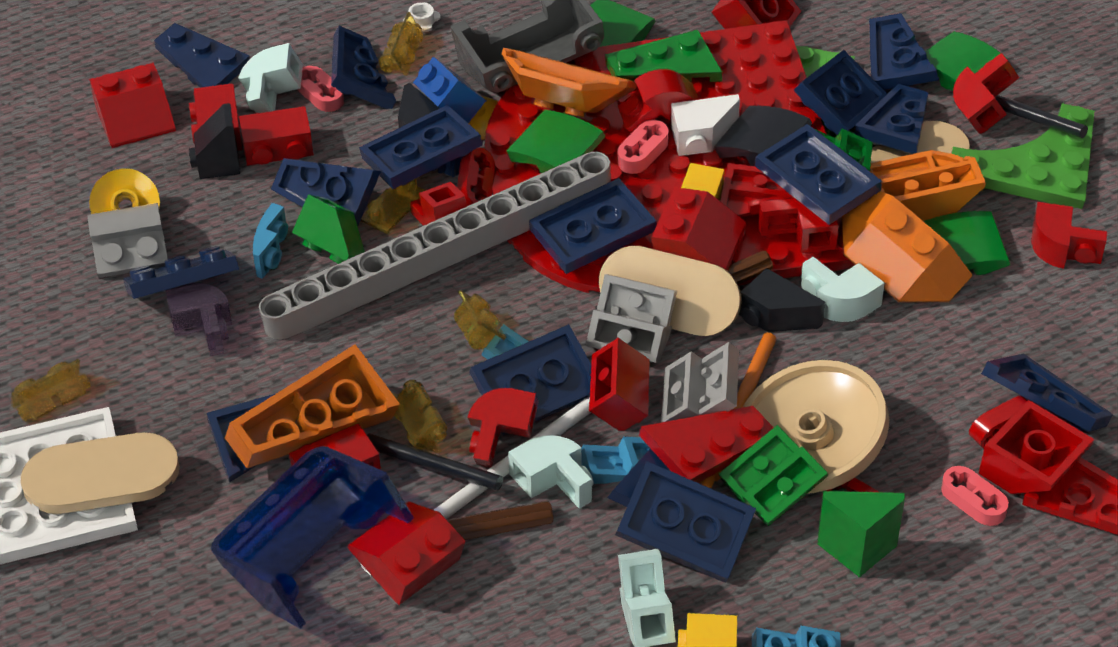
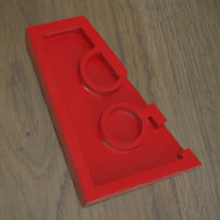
M754 406L731 409L730 411H720L641 426L639 436L671 472L699 483L729 466L774 427Z
M1080 458L1050 491L1028 492L1024 495L1022 503L1024 506L1118 535V479L1083 458Z

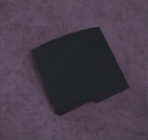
M749 106L714 148L720 158L745 156L750 166H755V157L804 125L808 124L811 126L812 122L810 118L790 110L771 106Z

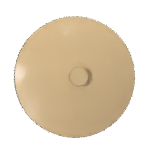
M808 361L783 369L759 385L743 406H754L773 427L778 425L799 448L803 446L828 472L829 476L809 493L822 492L838 487L863 472L880 453L889 430V411L880 387L863 370L840 361Z

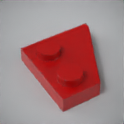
M728 163L720 202L739 217L759 214L760 201L792 198V195L755 166Z

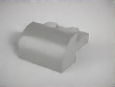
M158 203L87 215L98 278L130 273L132 269L150 265L151 268L165 267L164 261L168 260Z
M605 274L597 310H593L585 346L601 349L616 338H620L650 359V362H659L671 333L672 326H670L677 290Z
M728 342L704 358H700L691 351L665 367L661 422L720 411H730L737 406L739 349Z

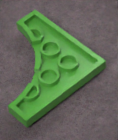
M1061 104L1058 116L1088 127V132L1084 138L1049 128L1037 139L1017 147L1000 150H972L953 147L951 153L963 158L965 156L976 158L986 182V189L1082 209L1086 199L1095 111L1080 106Z

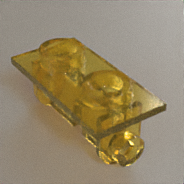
M407 12L403 22H399L392 27L391 35L387 42L389 48H385L383 55L379 59L380 68L384 72L389 73L392 70L400 69L403 75L407 76L411 64L415 61L418 46L423 40V31L421 26L415 22L410 12Z
M418 177L406 185L395 189L391 187L386 189L375 201L373 200L368 204V210L363 214L360 222L388 234L411 210L410 202L419 199V193L426 191L417 186L416 180Z
M459 290L458 294L463 302L456 309L454 320L461 331L465 333L464 336L473 349L479 350L486 348L495 335L505 340L506 336L499 327L500 319L489 311L491 305L476 293L470 297Z
M76 359L70 363L66 361L60 362L53 366L47 375L37 380L33 378L27 379L15 387L14 392L11 393V406L14 408L21 405L17 408V411L23 421L28 419L34 421L55 410L56 405L51 399V396L55 394L62 405L86 394V389L91 387V384L85 374L78 376L80 360Z
M413 379L408 380L404 383L403 390L399 395L392 392L400 403L395 417L403 423L408 432L407 439L414 447L420 450L427 449L440 453L442 450L437 442H441L446 438L447 425L436 407L430 405L432 400L423 384Z

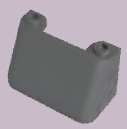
M541 0L543 12L488 35L483 25L477 27V30L471 29L466 20L450 27L458 61L464 71L487 90L500 92L518 84L502 56L503 47L567 63L595 51L601 45L604 39L603 22L587 0Z

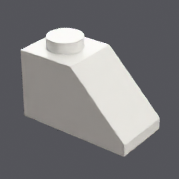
M738 94L671 103V129L678 156L712 152L715 149L714 146L739 118L740 98Z

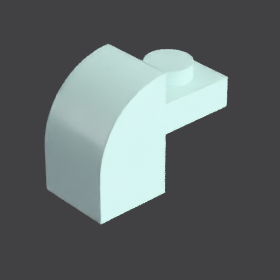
M289 43L271 47L257 53L244 65L240 72L239 81L247 90V104L256 113L275 111L277 94L301 88L303 63Z
M811 257L803 262L801 287L825 301L824 318L838 322L855 321L882 306L885 282L860 263L838 276L815 257Z
M540 436L508 452L509 474L531 499L557 484L579 509L592 502L593 478L589 470L582 465L581 447L574 441L561 436Z
M653 549L618 555L621 588H619L621 603L630 639L634 647H649L676 642L672 603L665 593L660 551Z

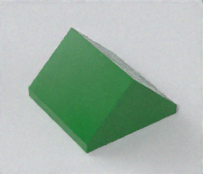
M823 491L817 537L818 545L860 578L897 547L905 494L892 492Z

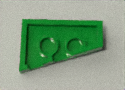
M698 30L605 54L606 66L611 75L635 81L637 77L644 73L658 69L676 71L690 82H692V78L710 77V82L722 81V71Z

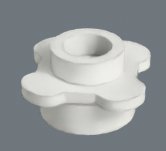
M416 3L409 8V17L403 19V24L407 28L414 27L420 29L421 32H429L432 30L433 23L440 20V13L434 11V8L428 3Z

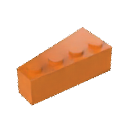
M356 344L230 422L225 439L245 467L250 468L289 455L290 452L299 449L303 445L316 442L359 423L362 429L392 420L400 403Z

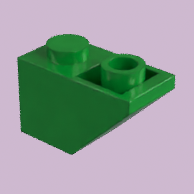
M308 194L292 231L293 234L304 239L302 245L317 252H322L323 249L331 253L329 259L338 264L364 253L365 250L354 213L327 198Z

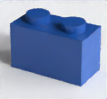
M434 56L429 63L420 69L418 77L413 82L439 108L449 105L467 123L471 121L486 102L462 77Z

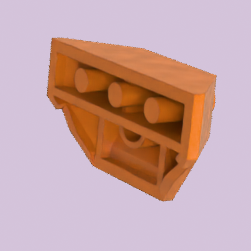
M503 47L502 56L523 94L535 98L534 105L553 109L554 103L566 106L564 113L584 118L585 112L597 113L637 87L635 81Z
M934 150L871 163L870 172L882 180L881 191L894 196L922 221L957 213L986 185L975 157L965 156L963 158L952 153Z
M880 191L841 217L844 256L855 265L860 263L885 282L884 290L898 302H949L973 276L952 246L890 194Z

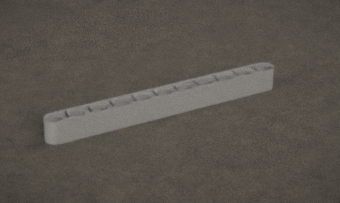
M600 152L586 153L267 295L259 304V311L266 334L273 339L279 340L292 337L529 231L530 219L611 182L609 158Z

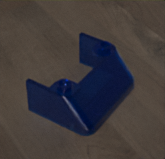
M321 446L304 454L214 539L211 551L219 563L264 609L301 629L306 622L293 604L299 593V586L291 576L344 525L352 529H367L375 525L384 513L407 523L414 517L387 472L329 447Z

